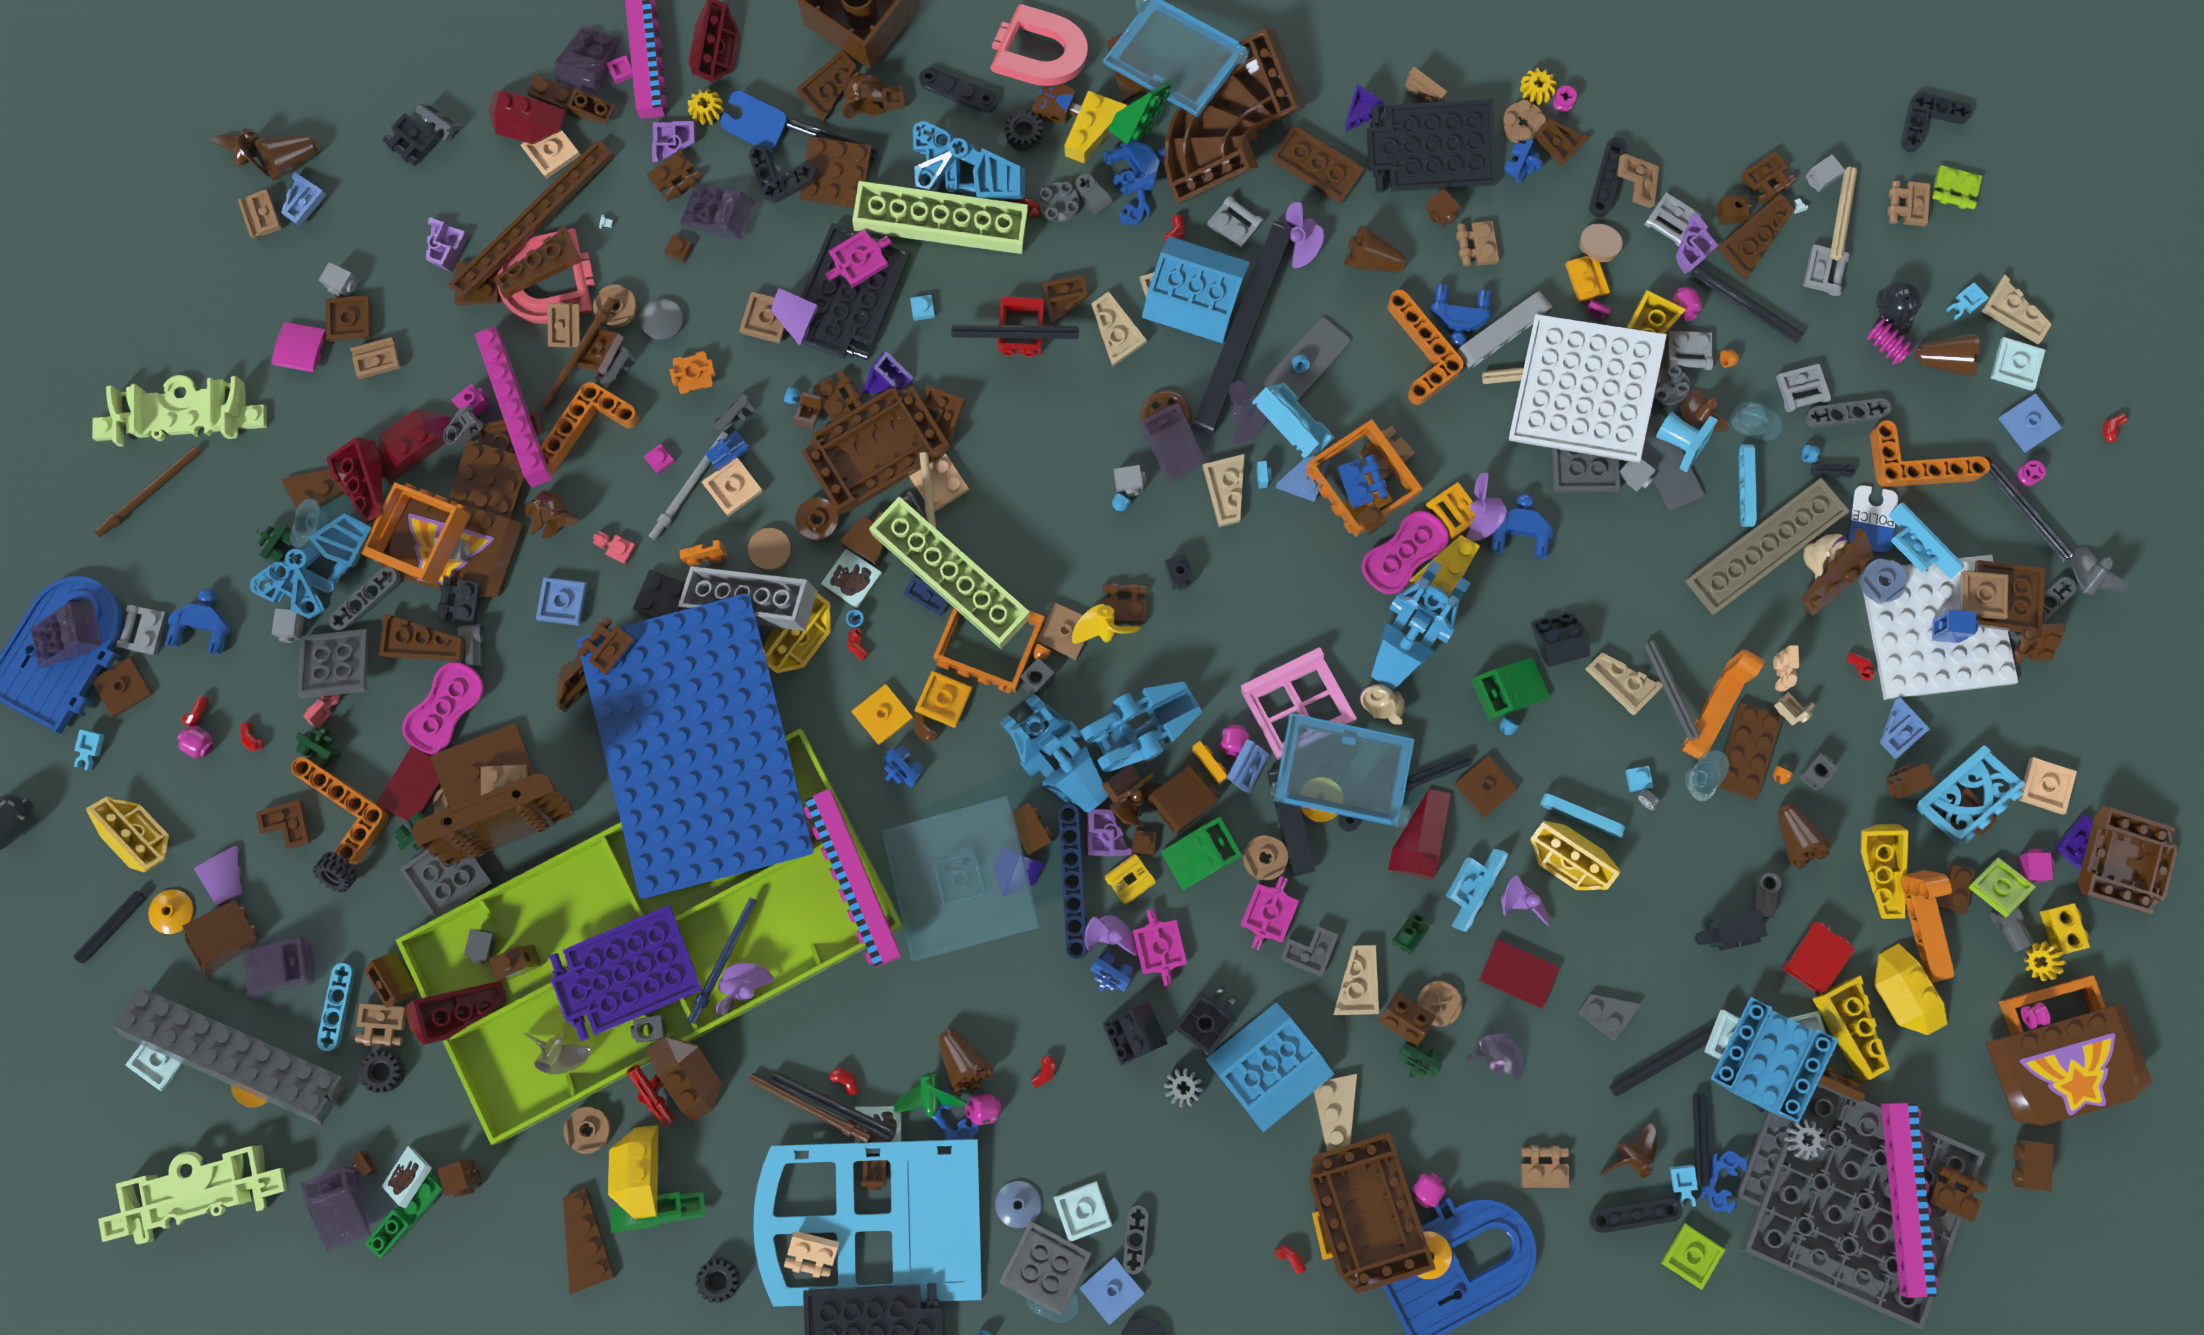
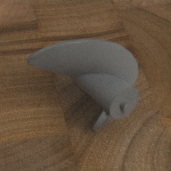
M2082 546L2075 551L2072 558V568L2079 582V588L2082 589L2083 593L2094 595L2098 589L2120 592L2129 589L2127 581L2111 573L2113 559L2111 557H2105L2098 562L2086 546Z

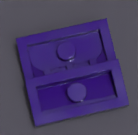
M2081 815L2054 847L2080 871L2093 824L2088 815Z

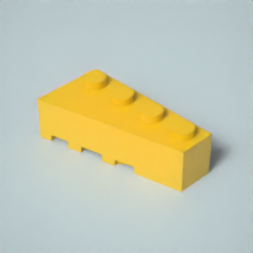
M1647 290L1626 328L1666 334L1686 309Z
M1861 976L1849 978L1829 989L1826 993L1814 997L1812 1000L1833 1037L1839 1039L1837 1044L1857 1079L1864 1081L1873 1079L1889 1070L1890 1067L1881 1039H1878L1875 1029L1877 1025L1868 1007L1870 1003L1868 996L1864 994L1862 987L1864 983Z

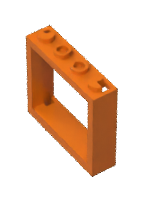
M1372 419L1308 461L1306 466L1308 477L1312 481L1315 480L1317 482L1320 494L1325 499L1328 498L1330 500L1333 512L1337 516L1340 515L1345 521L1344 526L1350 534L1353 533L1355 537L1365 532V529L1355 521L1319 471V466L1364 436H1367L1408 492L1381 511L1385 518L1420 495L1423 490Z
M394 482L384 502L383 515L376 519L360 554L436 586L471 514L463 510V505L451 501L449 504L447 503L448 500L444 497L435 495L433 498V494L420 488L418 492L416 491L417 488L411 484L406 483L403 486ZM410 498L450 513L423 570L383 554Z
M953 608L933 656L937 666L949 670L951 667L958 670L957 673L961 676L969 678L971 675L977 677V681L989 686L992 683L997 685L1000 691L1009 694L1011 691L1016 693L1021 682L1020 676L1026 670L1033 647L1045 624V616L1030 611L1031 618L1026 623L1035 627L1012 682L945 657L947 648L962 615Z
M2094 975L2080 977L1998 1001L2010 1035L2023 1032L2015 1008L2082 989L2090 1012L2104 1008L2105 1004Z

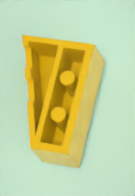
M1088 91L1064 145L1065 156L1085 164L1102 145L1106 137L1112 134L1108 128L1115 114L1127 107V105Z
M1460 535L1433 559L1442 566L1430 585L1441 588L1450 596L1456 584L1466 572L1480 545ZM1430 563L1409 580L1407 585L1409 588L1422 577Z

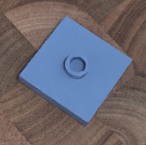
M2036 393L1998 418L2024 453L2062 429Z
M543 577L536 620L581 626L588 583Z
M1115 1257L1079 1287L1109 1325L1145 1294Z

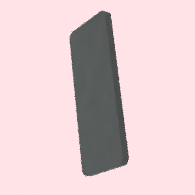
M1321 318L1265 378L1263 386L1278 385L1283 382L1299 400L1349 345L1350 338L1326 318ZM1298 354L1305 355L1310 362V367L1303 373H1296L1291 364L1292 358Z
M1660 413L1649 418L1641 458L1656 470L1651 477L1654 478L1653 481L1667 509L1673 511L1701 499L1704 493L1691 467L1688 472L1679 468L1685 456L1682 449L1656 438L1660 427L1666 419Z

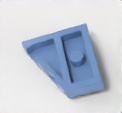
M294 172L292 175L294 179L293 187L288 189L287 200L283 205L281 213L298 226H301L327 194Z
M1316 456L1305 458L1277 482L1276 488L1315 502L1319 492V485L1315 480L1312 481L1308 477L1306 466L1307 462ZM1329 460L1318 467L1323 476L1326 473Z
M1899 697L1894 700L1879 742L1895 759L1930 729Z

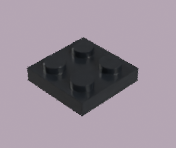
M649 569L633 610L652 618L681 611L678 605L685 582Z

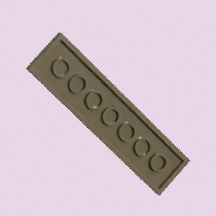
M1820 478L1688 578L1685 583L1709 612L1715 615L1846 515L1849 510L1824 480Z

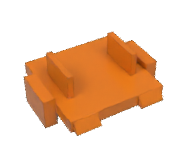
M704 351L697 352L696 355L690 357L673 358L674 368L669 369L672 384L674 387L678 386L680 394L714 386L712 377H716L714 365L711 359H707Z

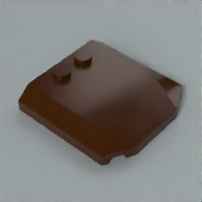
M2103 806L2094 816L2078 879L2081 894L2153 915L2155 912L2152 910L2158 901H2163L2168 894L2178 853L2177 844H2173L2171 832H2175L2174 827Z

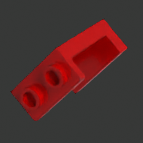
M1813 922L1809 924L1808 932L1790 959L1785 960L1780 968L1817 994H1824L1828 991L1855 948L1849 945L1850 941L1845 937L1833 934L1830 931L1831 928L1825 923Z

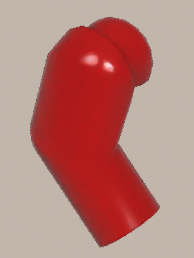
M1182 215L1172 217L1174 228L1165 234V242L1169 236L1179 240L1183 238L1185 229Z
M1282 1244L1274 1250L1275 1255L1280 1261L1287 1257L1296 1274L1305 1272L1306 1266L1299 1254L1286 1244Z

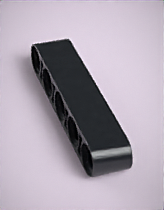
M1279 768L1267 770L1273 799ZM1290 771L1287 792L1297 794L1292 772ZM1274 801L1293 877L1315 872L1314 860L1300 806Z

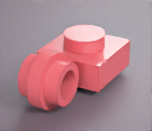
M600 531L593 536V544L602 549L608 546L609 548L605 554L625 565L636 548L635 544L615 535L612 542L609 541L610 537Z
M340 694L321 696L322 701L317 699L313 705L308 707L303 716L312 727L319 729L332 714L329 708L339 702Z

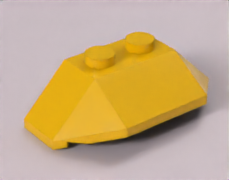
M816 594L806 631L776 627L766 638L763 647L767 665L775 673H782L805 667L830 633V602L820 594Z
M106 796L86 808L100 837L129 868L147 872L165 860L169 835L140 804L115 800Z
M1543 821L1531 837L1538 865L1575 890H1608L1621 872L1603 849L1566 825Z
M1896 944L1878 954L1874 986L1898 1026L1929 1035L1947 1025L1944 1003L1920 963L1900 944Z
M658 1125L635 1127L609 1149L608 1195L634 1219L657 1216Z

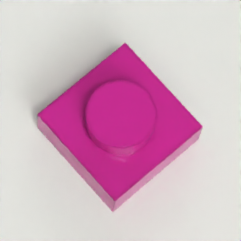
M626 55L607 62L616 84L633 78L632 68Z
M661 444L644 456L658 475L675 463L674 459Z

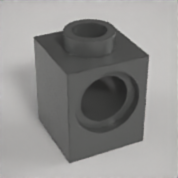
M1037 658L1020 676L1023 682L1021 686L1028 693L1034 692L1038 695L1055 677V673L1042 660ZM1035 673L1042 676V680L1038 683H1033L1030 680V677Z
M1820 753L1810 760L1798 775V778L1816 791L1824 787L1838 767L1834 764L1835 762L1831 757ZM1816 765L1823 769L1822 776L1816 773Z
M470 929L464 956L471 957V962L484 964L485 961L494 955L498 933L481 929Z
M663 1015L633 1020L634 1025L631 1026V1035L633 1039H636V1043L657 1041L664 1036H668L666 1019ZM650 1023L653 1026V1032L651 1035L646 1036L644 1034V1027Z

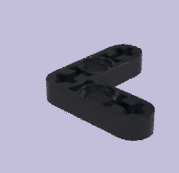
M1917 93L1909 102L1901 140L1902 148L1907 152H1915L1924 142L1929 117L1951 123L1964 124L1973 114L1972 106L1962 101L1928 93ZM1918 100L1921 101L1922 107L1919 106ZM1936 105H1944L1946 112L1941 113L1937 111ZM1959 110L1963 111L1964 117H1962L1961 113L1958 112ZM1911 119H1919L1921 121V126H1914L1911 122ZM1913 133H1916L1913 140L1915 144L1912 145L1911 140L1909 139L1912 137Z
M755 145L749 152V158L762 195L772 203L780 202L810 186L819 177L818 169L810 163H803L778 176L768 149L761 145ZM759 152H762V154L760 155L761 160L758 159ZM766 169H770V176L767 179H763V172ZM807 170L811 171L809 172V177H806V175L808 174ZM790 178H794L795 183L793 187L787 188V181ZM774 188L776 191H774V196H771L770 194L773 193L772 189Z

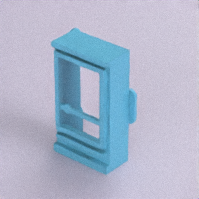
M1282 382L1278 385L1265 387L1252 403L1257 404L1256 406L1287 440L1293 446L1296 445L1297 450L1303 452L1301 455L1304 459L1319 455L1335 438L1334 435L1320 421L1316 422L1297 402L1298 397L1285 383Z

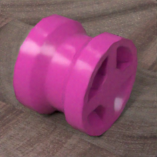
M1570 86L1560 87L1553 99L1554 108L1559 112L1570 111L1577 98L1576 91Z
M2032 460L2018 469L2017 478L2023 485L2031 486L2044 478L2046 469L2041 462Z
M2042 1002L2036 1003L2034 1007L2025 1006L2021 1008V1016L2028 1029H2035L2040 1024L2043 1026L2050 1024L2049 1012Z

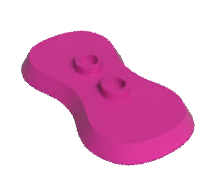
M1419 510L1410 513L1403 519L1397 533L1391 540L1373 548L1365 555L1362 562V572L1366 580L1382 593L1394 594L1400 592L1408 585L1414 571L1420 564L1438 556L1447 547L1449 534L1446 527L1430 512Z
M456 661L444 664L437 671L431 691L426 699L413 708L403 721L402 732L411 746L426 754H436L446 748L452 738L457 720L464 712L472 708L482 696L483 681L478 673L468 665Z

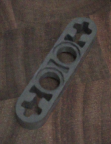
M1877 398L1817 406L1811 408L1806 413L1805 423L1811 428H1823L1881 420L1890 413L1891 405L1886 399ZM1878 405L1884 409L1881 413L1879 410H1874L1870 413V410L1875 409ZM1860 407L1864 415L1862 417L1855 416L1853 408ZM1832 410H1839L1842 413V419H1834ZM1814 413L1816 416H1823L1826 413V417L1820 418L1817 422L1816 419L1811 418Z
M391 567L380 569L330 615L329 624L331 627L341 631L349 629L398 585L401 579L400 572ZM386 573H391V574H392V576H391V578L393 579L392 581L386 580V579H387ZM375 585L378 588V594L371 598L368 594V589ZM356 600L362 603V608L358 612H354L352 609V603ZM338 616L345 617L342 620L343 625L337 624L339 622Z
M2068 577L2061 578L2044 592V598H2052L2054 606L2049 608L2043 602L2042 623L2076 592L2077 587L2074 580ZM2066 584L2068 586L2066 591L2058 595L2056 592L2063 587L2062 585ZM2008 631L2009 639L2016 642L2020 641L2021 634L2017 635L2015 631Z

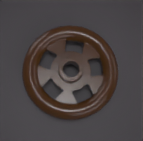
M1170 390L1156 392L1149 396L1142 406V425L1150 435L1157 439L1172 440L1178 438L1187 431L1191 424V407L1188 401L1177 392ZM1170 399L1178 403L1176 408L1167 404ZM1159 401L1162 405L1155 410L1152 405ZM1165 411L1169 412V413H1170V416H1169V417H1164V416L1162 415L1163 412H1165ZM1177 413L1183 414L1182 422L1176 421ZM1156 416L1158 424L1153 426L1150 418ZM1173 425L1172 431H1164L1163 426Z

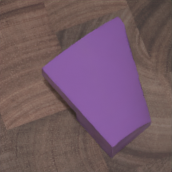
M694 121L653 122V163H657L693 145L696 139V123Z
M1696 212L1690 217L1676 253V260L1684 274L1691 271L1718 246L1705 230L1708 226Z
M429 218L428 224L431 225V235L427 236L428 250L426 251V260L444 270L452 272L470 235L465 231L450 227L442 221Z
M779 288L771 311L783 324L787 332L795 339L796 343L802 346L810 331L809 325L818 310V306Z
M1093 809L1089 813L1085 812L1086 856L1132 855L1131 848L1127 847L1122 837L1124 834L1121 828L1116 825V818L1112 810Z
M238 846L231 847L194 868L216 906L222 907L243 894L242 884L240 883L241 867L238 866V853H240Z

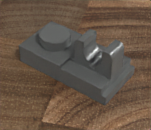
M418 104L415 112L420 114L424 121L436 124L433 131L435 135H441L444 130V141L451 140L454 132L461 130L463 127L432 104Z
M621 345L605 374L594 373L593 377L602 385L608 387L616 379L620 368L625 371L628 370V367L624 365L626 359L634 361L635 357Z
M740 393L710 424L719 431L722 429L726 430L733 424L734 421L732 419L735 415L741 420L746 419L742 414V407L747 408L750 412H753L754 408L748 402V397Z

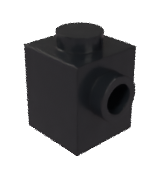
M1186 553L1165 560V568L1173 589L1183 590L1189 588L1191 583H1194V575Z

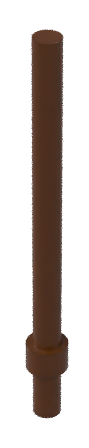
M609 296L602 309H598L594 315L595 320L541 403L545 408L548 409L602 323L605 324L608 320V314L617 302Z
M195 445L116 513L112 512L107 516V520L94 530L95 534L101 537L113 526L116 528L122 523V519L202 451Z
M754 1073L750 1076L749 1082L842 1130L843 1134L849 1137L854 1136L865 1143L870 1141L872 1135L857 1128V1125L849 1120L845 1122Z

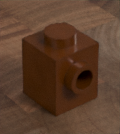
M1443 188L1428 200L1425 210L1429 213V217L1434 223H1438L1443 227L1447 223L1449 225L1452 224L1459 217L1458 212L1461 206Z
M1748 195L1723 196L1716 205L1718 225L1744 224L1752 212L1751 203H1748Z

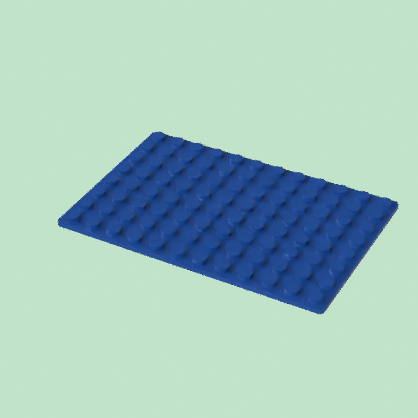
M742 594L620 627L633 637L635 642L608 675L602 673L588 661L593 655L591 651L585 657L580 655L640 898L653 897L813 854L814 849L750 595ZM590 635L581 637L577 640L579 649L582 647L581 643L583 642V640L585 638L588 639ZM602 635L595 645L599 647L606 637Z

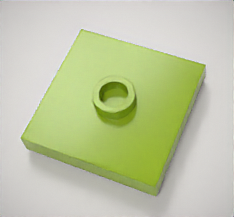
M1999 857L1969 886L1970 890L2006 918L2036 888V886Z
M1683 1223L1660 1263L1703 1290L1725 1249L1686 1223Z

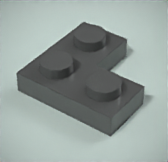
M1317 926L1309 947L1287 939L1279 960L1322 977L1338 934Z

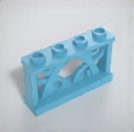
M1985 745L1923 797L1915 808L1930 819L1956 846L1961 842L1967 844L1975 836L1973 832L1977 828L1983 830L1992 821L1990 819L1992 815L1996 813L1999 816L2008 807L2006 805L2011 799L2016 801L2024 793L2022 789L2026 783L2023 780L2021 781L1990 753L1991 750ZM1983 762L1989 765L1996 773L1990 776ZM1974 775L1976 780L1981 778V781L1971 782L1968 776ZM2004 779L2009 783V790L2005 793L1999 792L1998 787L2003 786V784L1994 783L1992 785V780ZM1960 783L1969 788H1977L1983 785V806H1959L1961 792L1957 784ZM1947 794L1955 795L1954 805L1950 804L1952 800L1946 797ZM1993 797H1994V798H1997V799H2000L1998 802H1996V803L1992 806V804H1993ZM1932 806L1944 812H1947L1945 819L1941 817L1932 808ZM1952 814L1957 815V825L1961 820L1967 823L1965 829L1957 830L1951 826L1950 818ZM1980 816L1975 822H1973L1972 817Z

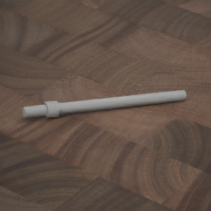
M722 431L711 448L718 444L717 440L720 438L724 440L729 435ZM706 455L665 513H661L656 520L658 523L648 535L651 539L656 541L665 527L668 528L672 522L671 518L711 463Z

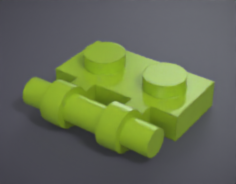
M1940 165L1937 169L1933 188L1941 189V192L1934 190L1932 199L1939 200V203L1945 205L1947 203L1958 205V208L1964 210L1966 208L1974 210L1977 201L1970 200L1969 197L1976 198L1978 196L1982 176ZM1950 192L1960 194V197L1951 195Z

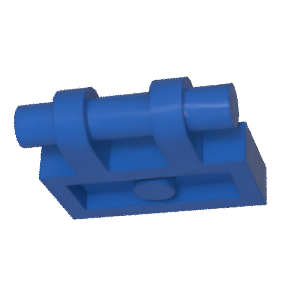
M1373 455L1365 457L1367 462L1365 467L1361 466L1360 460L1340 465L1337 468L1352 509L1373 502L1372 493L1378 491L1380 499L1388 496L1386 491L1387 484L1385 480H1382L1379 472L1381 468ZM1371 473L1374 484L1368 485L1365 475Z

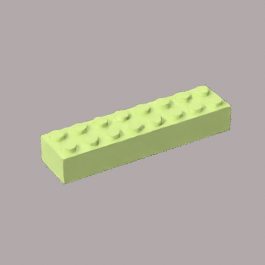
M859 181L853 214L854 231L860 232L865 229L867 233L1022 254L1028 205Z
M900 497L869 528L871 534L1000 649L1031 618L1030 611Z

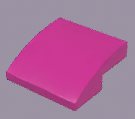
M284 322L275 345L272 364L314 372L322 357L320 349L326 339V329Z

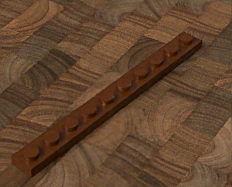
M598 140L595 141L450 281L448 286L466 300L614 157L613 152Z

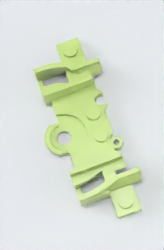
M176 375L164 383L165 394L146 393L145 390L136 384L126 387V392H120L113 386H107V403L111 417L93 418L92 439L96 441L113 440L117 446H124V426H126V433L133 434L139 438L152 435L157 441L165 439V432L170 435L193 434L198 437V430L200 428H205L204 433L208 436L213 432L221 431L225 438L235 439L238 437V428L242 430L267 428V407L265 405L246 406L245 383L237 376H231V383H227L223 379L213 380L212 378H207V389H199L197 391L192 379L184 375ZM179 387L186 389V395L183 398L175 397V390ZM225 389H230L229 397L225 404ZM122 397H127L131 412L122 413Z
M262 1145L249 1146L222 1154L223 1160L203 1166V1157L198 1153L190 1151L180 1153L172 1160L169 1166V1175L158 1178L157 1175H147L116 1184L121 1213L98 1219L102 1242L131 1234L134 1235L136 1244L154 1241L153 1229L158 1227L170 1228L169 1220L172 1217L176 1219L177 1225H182L188 1218L209 1212L213 1216L223 1215L226 1207L251 1202V1189L256 1211L266 1210V1196L288 1191L284 1169L278 1168L265 1172ZM248 1152L252 1176L243 1178V1153ZM187 1163L192 1166L193 1171L189 1177H183L180 1174V1168L183 1164ZM139 1183L143 1207L138 1202L133 1184Z

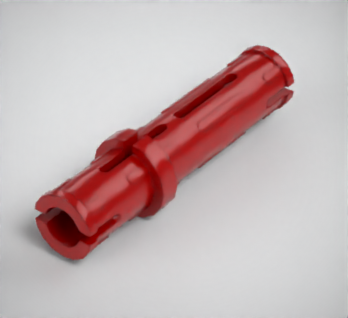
M639 1064L628 1068L626 1074L647 1102L648 1110L655 1114L661 1126L669 1125L674 1120V1116L666 1107L665 1099L658 1095Z

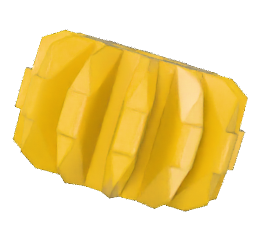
M1539 68L1535 69L1534 72L1529 70L1521 80L1520 92L1524 93L1523 99L1529 98L1530 103L1536 101L1538 106L1542 101L1547 103L1550 97L1554 96V88L1557 85L1556 81H1553V74L1547 75V69L1543 72H1540Z
M708 88L705 93L700 89L698 95L692 93L691 97L693 100H688V106L690 107L688 112L693 116V120L695 122L700 121L703 126L707 121L713 125V119L720 121L719 114H723L724 110L722 107L723 101L719 98L716 91L711 93V90Z
M2046 941L2042 942L2041 945L2034 943L2032 944L2033 949L2025 951L2030 956L2023 958L2024 962H2029V966H2026L2025 970H2033V978L2040 976L2042 981H2046L2048 977L2053 980L2057 978L2056 973H2063V969L2059 965H2065L2066 961L2060 960V957L2064 955L2062 951L2056 953L2057 945L2054 944L2049 947ZM2042 957H2045L2047 959L2045 961L2048 962L2047 965H2043L2042 962H2044V960H2041Z

